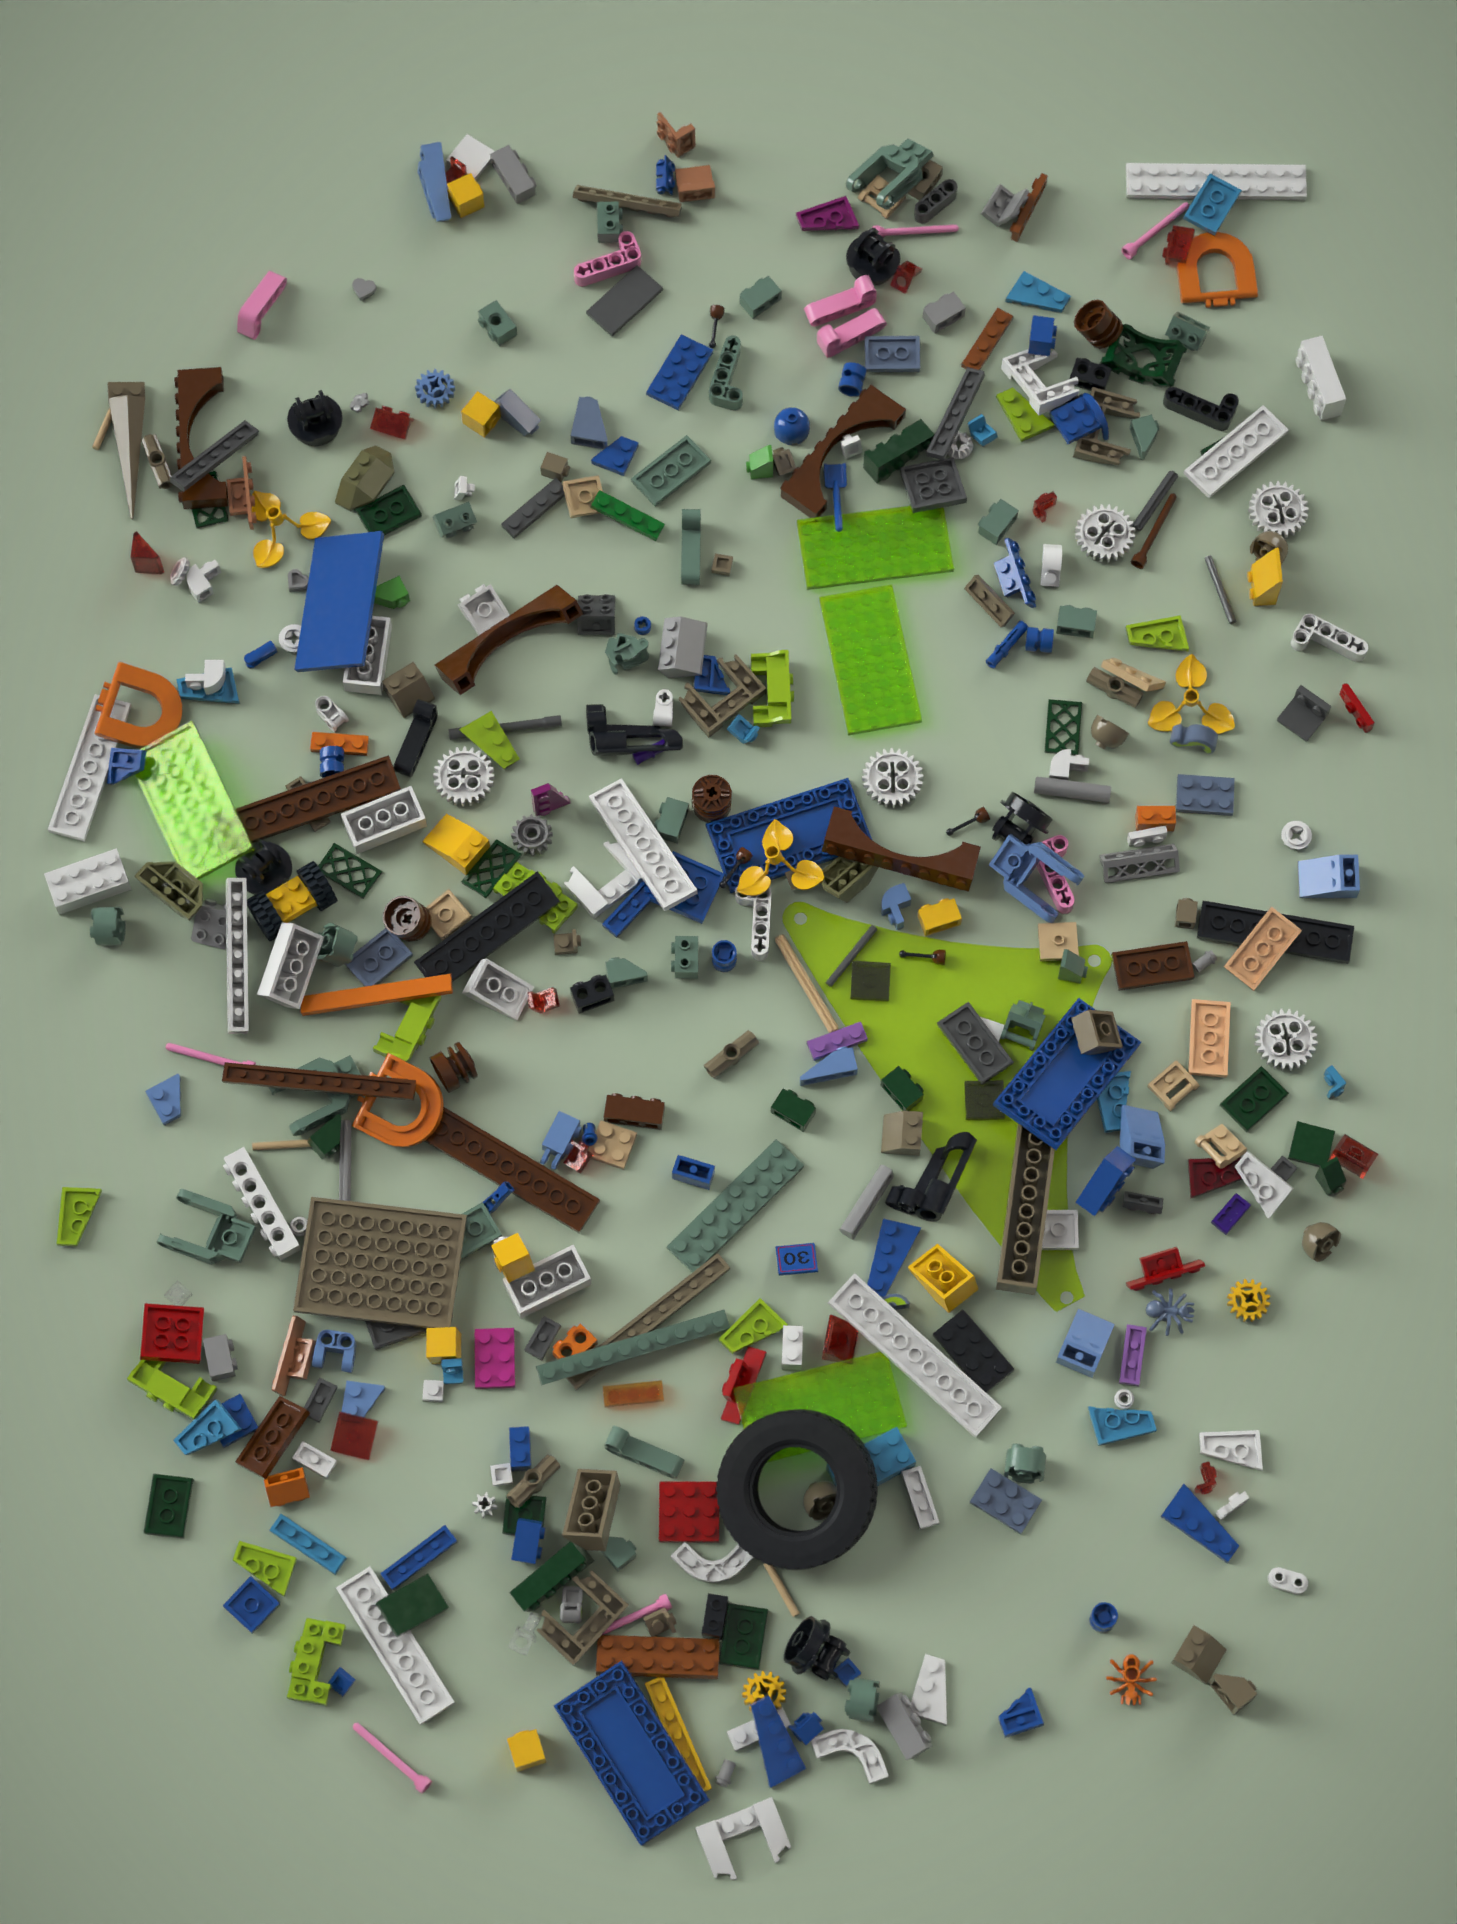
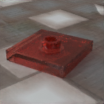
M340 1411L330 1451L370 1460L379 1421Z

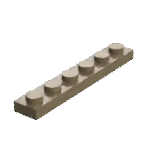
M576 185L573 191V198L582 202L593 201L597 204V202L619 201V208L626 207L633 211L643 210L648 211L650 214L660 213L665 214L667 217H679L682 209V203Z

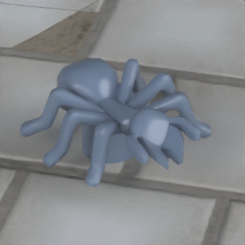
M1171 1288L1169 1289V1302L1165 1301L1162 1294H1158L1156 1290H1153L1152 1293L1161 1302L1153 1300L1146 1306L1145 1311L1149 1317H1158L1149 1330L1153 1331L1160 1321H1167L1165 1335L1169 1336L1171 1317L1173 1316L1178 1324L1180 1334H1183L1182 1323L1176 1315H1180L1185 1321L1192 1323L1193 1320L1187 1318H1193L1194 1315L1189 1313H1194L1195 1310L1187 1306H1194V1303L1187 1302L1179 1309L1177 1306L1187 1294L1184 1293L1172 1306L1173 1290Z

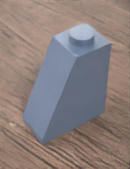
M511 389L501 394L494 401L500 405L501 418L525 436L528 433L532 435L539 428L537 424L541 420Z
M589 396L579 397L571 431V444L604 450L608 447L598 401Z

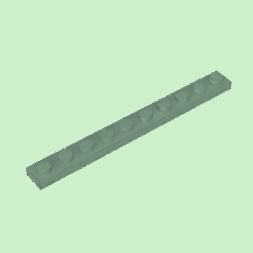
M725 1309L544 1363L536 1366L541 1385H545L729 1329L730 1326Z

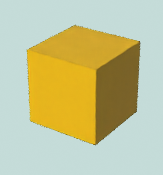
M471 173L447 184L448 197L460 218L485 208L483 191Z
M477 391L461 411L462 422L485 438L501 419L500 405Z
M518 1233L491 1245L495 1255V1264L499 1272H503L508 1283L535 1270L529 1252Z
M456 1327L427 1328L426 1358L432 1364H442L441 1360L461 1358L462 1334Z
M536 1729L521 1731L507 1738L517 1772L546 1763Z

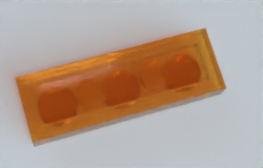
M662 1380L603 1386L605 1407L664 1401Z

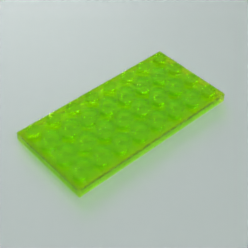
M911 506L842 514L843 530L841 532L835 529L834 515L799 519L796 522L807 590L954 572L944 507L917 513L912 512Z
M892 584L819 597L848 736L922 723Z
M193 721L184 724L140 749L146 751L144 770L135 774L172 855L180 866L200 880L255 849Z
M881 1351L733 1388L743 1429L766 1415L793 1409L813 1410L832 1416L854 1431L860 1439L886 1433L895 1427L898 1430L907 1428L890 1361ZM799 1447L785 1448L774 1454L767 1463L812 1451Z

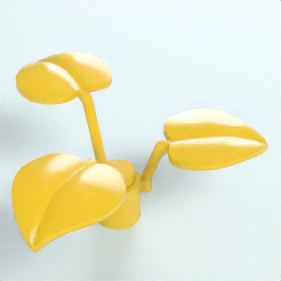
M254 490L252 495H254L255 506L252 507V512H256L258 521L263 522L269 519L273 537L272 541L265 539L255 545L253 557L257 567H271L282 559L284 547L282 544L276 543L275 526H280L284 519L297 528H301L302 536L307 539H315L322 536L330 525L331 519L322 513L307 512L300 517L301 524H297L287 517L286 514H282L280 510L281 502L276 495Z
M1190 654L1180 663L1175 675L1176 682L1180 687L1189 686V689L1184 693V701L1181 702L1177 709H1175V705L1170 701L1158 702L1151 710L1148 725L1157 731H1172L1173 726L1182 722V717L1178 712L1183 706L1194 707L1198 705L1202 712L1205 713L1202 717V725L1210 727L1217 734L1233 730L1235 727L1234 718L1227 707L1219 703H1212L1207 711L1201 704V701H1199V693L1192 686H1202L1207 679V671L1203 664L1193 654Z
M774 819L766 829L762 839V846L767 858L765 861V871L758 866L747 868L740 877L737 891L747 896H757L766 892L771 885V879L766 876L769 872V864L778 865L780 862H783L791 871L795 872L791 880L793 885L800 890H808L820 884L824 880V874L822 869L813 861L802 860L795 869L785 860L781 851L791 847L793 834L787 827Z

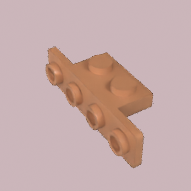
M243 456L244 478L227 479L230 516L248 514L250 530H254V523H257L256 512H252V507L255 506L254 495H251L250 490H254L253 480L249 479L252 467L251 462H247L246 456Z
M295 1315L292 1316L289 1323L283 1351L272 1384V1391L281 1396L286 1395L290 1378L307 1380L316 1341L302 1338L306 1321Z

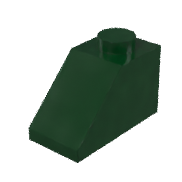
M340 1114L311 1135L307 1141L322 1160L326 1156L328 1158L332 1157L338 1151L336 1148L340 1142L342 1117Z
M1337 1156L1321 1165L1315 1175L1327 1196L1332 1193L1337 1195L1343 1191L1344 1185L1347 1182Z

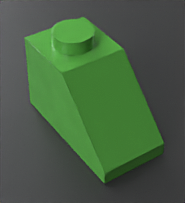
M767 445L749 454V461L746 462V471L750 473L751 479L773 477L772 445Z
M400 576L376 587L375 604L395 609L397 607H404L410 602L409 593Z

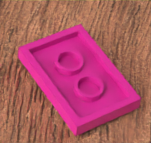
M514 1328L474 1329L475 1388H515Z

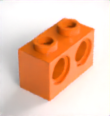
M580 1323L577 1327L573 1326L567 1332L568 1336L563 1341L560 1339L553 1346L554 1350L552 1352L553 1356L558 1360L564 1358L561 1353L565 1349L571 1350V1355L594 1349L598 1345V1341ZM580 1335L586 1337V1341L583 1343H577L575 1339Z

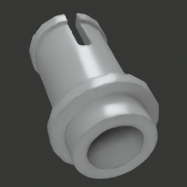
M1211 950L1209 952L1205 951V954L1193 962L1192 966L1200 973L1210 964H1215L1217 957Z
M724 1759L720 1773L715 1777L716 1784L727 1787L731 1783L730 1778L736 1763Z

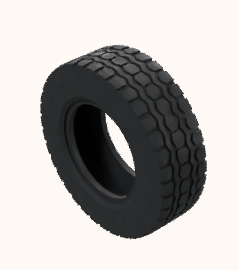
M793 1409L766 1415L748 1425L735 1437L721 1461L717 1476L716 1492L723 1523L727 1531L730 1532L731 1537L745 1552H748L749 1555L767 1565L781 1569L802 1570L829 1563L845 1554L861 1539L874 1515L878 1497V1482L871 1455L854 1431L838 1419L825 1413ZM799 1447L815 1452L827 1462L835 1477L837 1494L833 1509L820 1525L810 1530L796 1531L780 1526L768 1516L759 1498L758 1484L763 1467L774 1454L785 1448Z

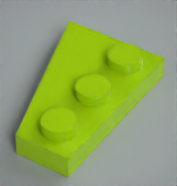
M1013 387L996 394V399L1021 442L1054 428V424L1043 414L1038 415L1029 404V401Z
M1181 615L1126 625L1125 629L1129 645L1189 652Z
M492 711L459 729L461 733L468 737L503 769L520 760Z
M62 1187L57 1246H78L102 1189Z
M759 1298L718 1341L734 1354L783 1330V1325L788 1326V1324Z
M239 1541L233 1561L285 1597L297 1558Z

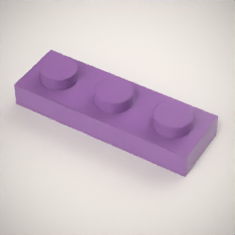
M858 1022L807 1041V1046L813 1060L828 1056L833 1051H837V1048L844 1046L850 1048L868 1041L862 1023Z
M1129 1324L1126 1326L1119 1384L1139 1386L1147 1327Z

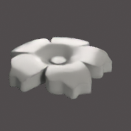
M368 394L356 395L353 398L354 401L350 404V409L357 413L361 412L362 408L369 405Z

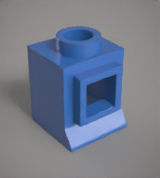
M808 1712L803 1713L794 1721V1725L787 1726L796 1738L805 1745L824 1729L820 1724L822 1720L815 1712L812 1714Z

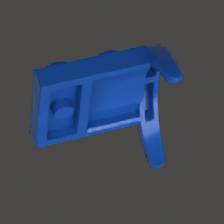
M1082 393L1079 395L1080 398L1050 412L1051 419L1067 444L1101 429L1105 441L1109 438V429L1105 415L1097 401L1088 393Z

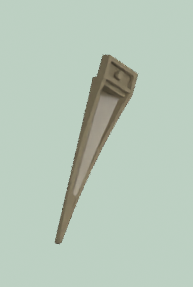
M108 382V404L119 453L130 518L133 520L145 408V382Z

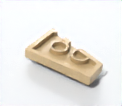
M1117 658L1103 660L1101 665L1102 668L1146 692L1163 689L1166 681L1128 666Z

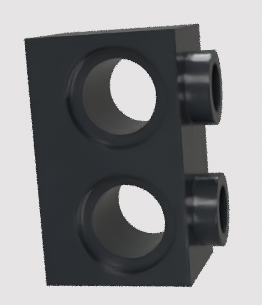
M1076 358L1070 379L1077 377L1078 384L1074 386L1091 391L1092 387L1106 390L1112 368L1105 364L1093 363L1086 358ZM1082 370V371H1085L1086 373L1082 374V373H1079L1078 371ZM1096 376H1101L1103 379H1098Z
M596 975L589 981L584 983L580 981L573 984V987H570V994L578 1014L615 1001L614 993L606 975ZM603 986L605 991L597 992L596 988ZM580 993H586L588 995L584 999H580L577 997Z
M708 1593L701 1633L703 1638L719 1639L722 1641L728 1596Z

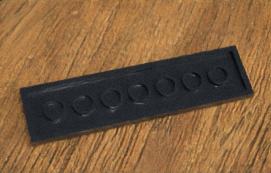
M537 871L418 958L414 963L424 977L451 974L453 982L477 965L481 959H485L561 902Z
M1202 901L1197 939L1240 946L1267 911ZM1282 914L1302 930L1284 953L1349 964L1354 926Z

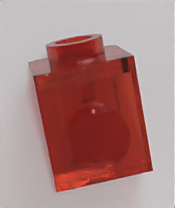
M1054 491L1044 493L1034 501L1033 514L1042 523L1046 521L1047 514L1045 510L1056 505L1057 496Z
M554 987L538 993L528 992V1005L532 1011L541 1014L560 1007L557 989Z
M572 1140L570 1144L574 1147L563 1163L581 1174L593 1154L588 1151V1145L582 1141L576 1143Z
M1208 1461L1201 1463L1199 1467L1204 1484L1197 1485L1194 1489L1195 1493L1207 1494L1212 1492L1216 1486V1470Z

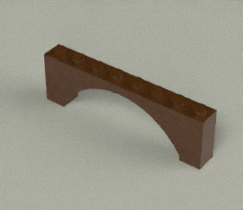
M221 367L177 370L178 377H174L175 388H178V393H175V402L179 404V409L175 411L176 420L179 421V426H176L177 437H180V442H177V453H180V459H177L178 470L194 459L189 446L190 431L194 419L212 397L219 392H224V378ZM207 474L183 492L181 490V492H178L179 503L183 504L184 509L227 507L228 490L226 482H220Z
M870 385L868 389H863L859 399L856 402H852L849 406L848 412L839 417L837 425L834 428L831 427L827 431L825 439L823 441L820 440L816 444L813 453L808 454L800 468H795L792 477L783 482L780 487L781 498L816 522L827 509V500L823 498L820 486V471L830 450L847 434L851 435L861 430L879 427L895 430L905 418L906 409L873 385Z
M555 585L434 666L441 679L459 695H462L475 686L474 680L479 668L486 658L503 643L525 631L540 626L556 623L570 624L582 616L583 612L575 598L560 586Z
M834 806L821 852L969 892L981 846L962 842V845L956 849L940 855L928 857L902 855L890 851L871 840L856 824L851 815L852 811Z

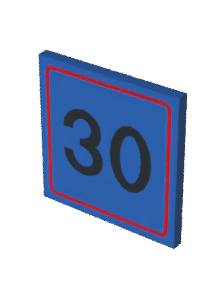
M815 1243L775 1246L779 1276L818 1272Z

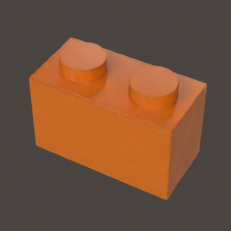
M1137 806L1135 813L1136 831L1165 825L1167 832L1174 831L1176 825L1175 806Z
M303 1467L270 1475L266 1480L264 1479L270 1507L283 1506L286 1503L302 1501L310 1497Z

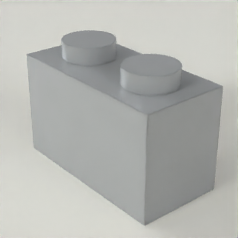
M953 291L950 294H944L938 301L927 304L923 309V319L935 334L965 317L966 307Z
M226 1334L203 1339L211 1380L216 1381L236 1376L235 1370L238 1369L236 1358H232L231 1351H234L232 1339H228Z

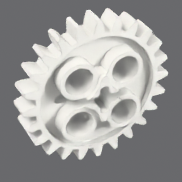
M1277 481L1275 486L1272 482H1269L1268 487L1263 484L1262 490L1257 488L1256 494H1252V500L1249 502L1251 507L1248 509V512L1251 513L1249 519H1254L1252 525H1258L1257 531L1261 529L1264 532L1273 531L1280 535L1283 534L1285 538L1288 537V533L1294 536L1295 530L1299 532L1301 526L1305 525V520L1308 518L1306 513L1309 510L1306 507L1308 501H1302L1305 495H1298L1300 489L1294 491V485L1292 484L1290 487H1287V482L1280 486L1279 481ZM1281 498H1286L1288 501H1282ZM1263 502H1268V503H1270L1271 505H1270V506H1266V505L1263 504ZM1287 514H1291V515H1293L1294 517H1293V518H1289V517H1287L1286 515H1287ZM1273 518L1276 522H1271L1268 519Z
M1101 504L1100 509L1093 506V512L1087 509L1086 515L1081 514V520L1077 521L1078 526L1075 528V532H1077L1075 539H1079L1077 546L1082 545L1081 552L1087 550V557L1091 554L1093 555V560L1100 557V562L1103 561V558L1110 562L1111 557L1117 561L1118 555L1123 558L1124 551L1129 552V547L1133 546L1132 540L1135 539L1133 534L1135 533V528L1132 527L1133 521H1128L1129 515L1123 516L1124 510L1117 512V506L1112 510L1110 504H1108L1107 509H1104V506ZM1099 520H1106L1107 523H1101ZM1115 530H1120L1122 533H1121V534H1117V533H1115L1114 531H1115ZM1088 533H1095L1096 536H1090ZM1104 543H1108V544H1110L1111 546H1110V547H1105L1103 544H1104Z
M466 746L463 747V751L456 747L455 753L449 750V756L442 755L444 761L437 760L439 766L434 767L437 772L433 773V778L436 779L434 780V785L438 786L436 788L437 792H442L441 798L447 796L448 803L453 799L455 806L459 801L462 807H464L465 802L472 806V800L479 803L478 797L485 799L484 792L490 793L489 787L494 786L493 781H491L495 779L494 774H491L494 772V768L490 767L492 765L490 760L486 761V754L481 756L480 750L474 753L473 747L470 751H467ZM453 765L459 766L457 770L450 769ZM472 765L478 766L476 770L469 769ZM451 783L459 784L457 787H450ZM471 783L478 784L475 788L469 787Z
M891 748L890 753H887L883 749L882 755L876 752V758L871 756V763H865L867 769H863L864 776H862V781L865 782L863 788H868L866 794H872V801L876 798L878 799V805L883 801L885 802V807L889 803L892 804L893 808H895L896 803L902 807L903 801L909 804V797L915 800V793H920L919 787L923 785V782L920 781L923 780V775L920 774L922 767H918L919 761L913 762L914 755L909 758L907 757L908 751L901 754V750L898 749L897 753H894L893 748ZM890 763H894L895 793L891 792ZM902 766L905 767L906 770L899 771L897 768ZM885 767L887 771L881 772L878 768ZM884 784L887 785L888 788L881 789L879 786ZM905 784L907 788L900 789L898 785Z
M1280 1009L1279 1014L1273 1011L1272 1017L1267 1014L1265 1020L1261 1019V1026L1256 1028V1031L1259 1033H1255L1254 1038L1259 1039L1254 1044L1255 1046H1260L1257 1049V1053L1263 1052L1261 1059L1268 1058L1267 1065L1273 1062L1274 1069L1281 1065L1282 1071L1285 1066H1288V1069L1291 1071L1293 1065L1299 1069L1300 1062L1306 1065V1058L1311 1060V1053L1316 1051L1313 1046H1317L1318 1041L1313 1040L1317 1038V1034L1312 1033L1315 1026L1309 1027L1311 1020L1304 1021L1305 1015L1298 1017V1011L1293 1015L1290 1009H1288L1287 1013ZM1282 1024H1285V1033ZM1289 1027H1296L1298 1032H1292ZM1270 1029H1277L1280 1034L1274 1035ZM1295 1044L1299 1045L1302 1050L1296 1051L1292 1046ZM1280 1047L1283 1052L1277 1053L1273 1048ZM1287 1047H1288V1051H1289V1053H1290L1289 1056L1287 1055V1052H1286Z

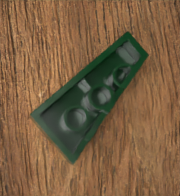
M920 419L904 428L901 435L894 434L887 443L883 444V442L877 444L875 450H866L864 452L863 468L876 483H879L881 480L885 481L895 470L899 471L900 467H904L906 462L916 459L923 450H928L935 434Z
M570 1541L509 1593L524 1612H534L541 1606L540 1603L554 1596L560 1587L568 1584L573 1577L593 1563L594 1559L587 1550Z

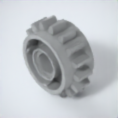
M530 814V817L523 816L521 821H516L517 826L512 827L515 833H511V837L514 839L513 845H518L517 851L522 850L524 855L529 853L531 856H534L536 853L540 855L542 850H548L547 844H552L550 838L553 837V832H550L552 830L551 825H547L546 819L541 820L539 815L533 817ZM529 833L537 834L534 838H529L527 836Z

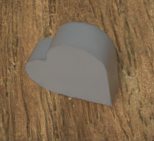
M357 278L353 281V290L360 301L376 292V285L371 280L365 281L362 278Z
M298 569L291 570L288 573L289 592L307 590L308 576L302 575Z

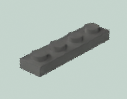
M557 478L553 479L502 522V528L515 539L565 496L562 483Z

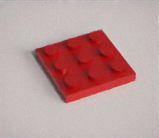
M145 1303L140 1360L200 1364L204 1308Z
M659 1481V1542L719 1543L717 1482Z

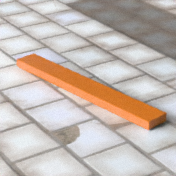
M451 974L305 995L301 1004L302 1016L453 994Z

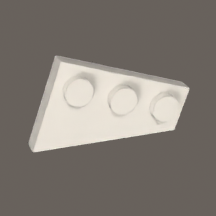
M1249 1151L1235 1165L1236 1170L1247 1187L1250 1188L1256 1201L1269 1219L1294 1188Z
M1259 1430L1199 1433L1200 1454L1256 1470H1263Z
M925 1654L910 1708L913 1713H916L921 1718L947 1726L945 1660Z

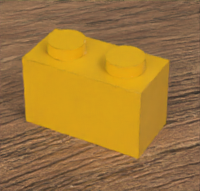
M945 898L937 904H926L918 909L917 916L925 936L961 925L962 917L954 898L950 900Z

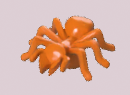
M1133 1654L1125 1657L1123 1661L1124 1671L1113 1659L1110 1660V1663L1123 1675V1678L1107 1676L1106 1679L1114 1682H1126L1117 1689L1112 1690L1110 1694L1113 1695L1125 1687L1128 1688L1125 1694L1121 1696V1704L1124 1703V1697H1126L1127 1705H1130V1700H1132L1134 1706L1137 1698L1139 1705H1141V1696L1134 1690L1135 1687L1144 1694L1153 1695L1152 1692L1136 1683L1157 1681L1156 1677L1139 1678L1154 1663L1153 1660L1148 1662L1140 1671V1661Z

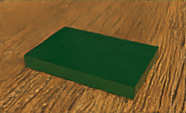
M405 485L376 498L374 502L355 509L367 532L382 531L384 536L422 516Z
M1261 1066L1223 1100L1220 1106L1248 1132L1289 1093Z
M153 1474L144 1534L184 1539L193 1478Z
M429 1574L420 1577L376 1602L377 1607L396 1637L405 1634L449 1608Z
M728 1603L719 1664L759 1670L768 1609Z

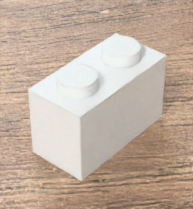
M783 1325L782 1370H801L803 1326Z

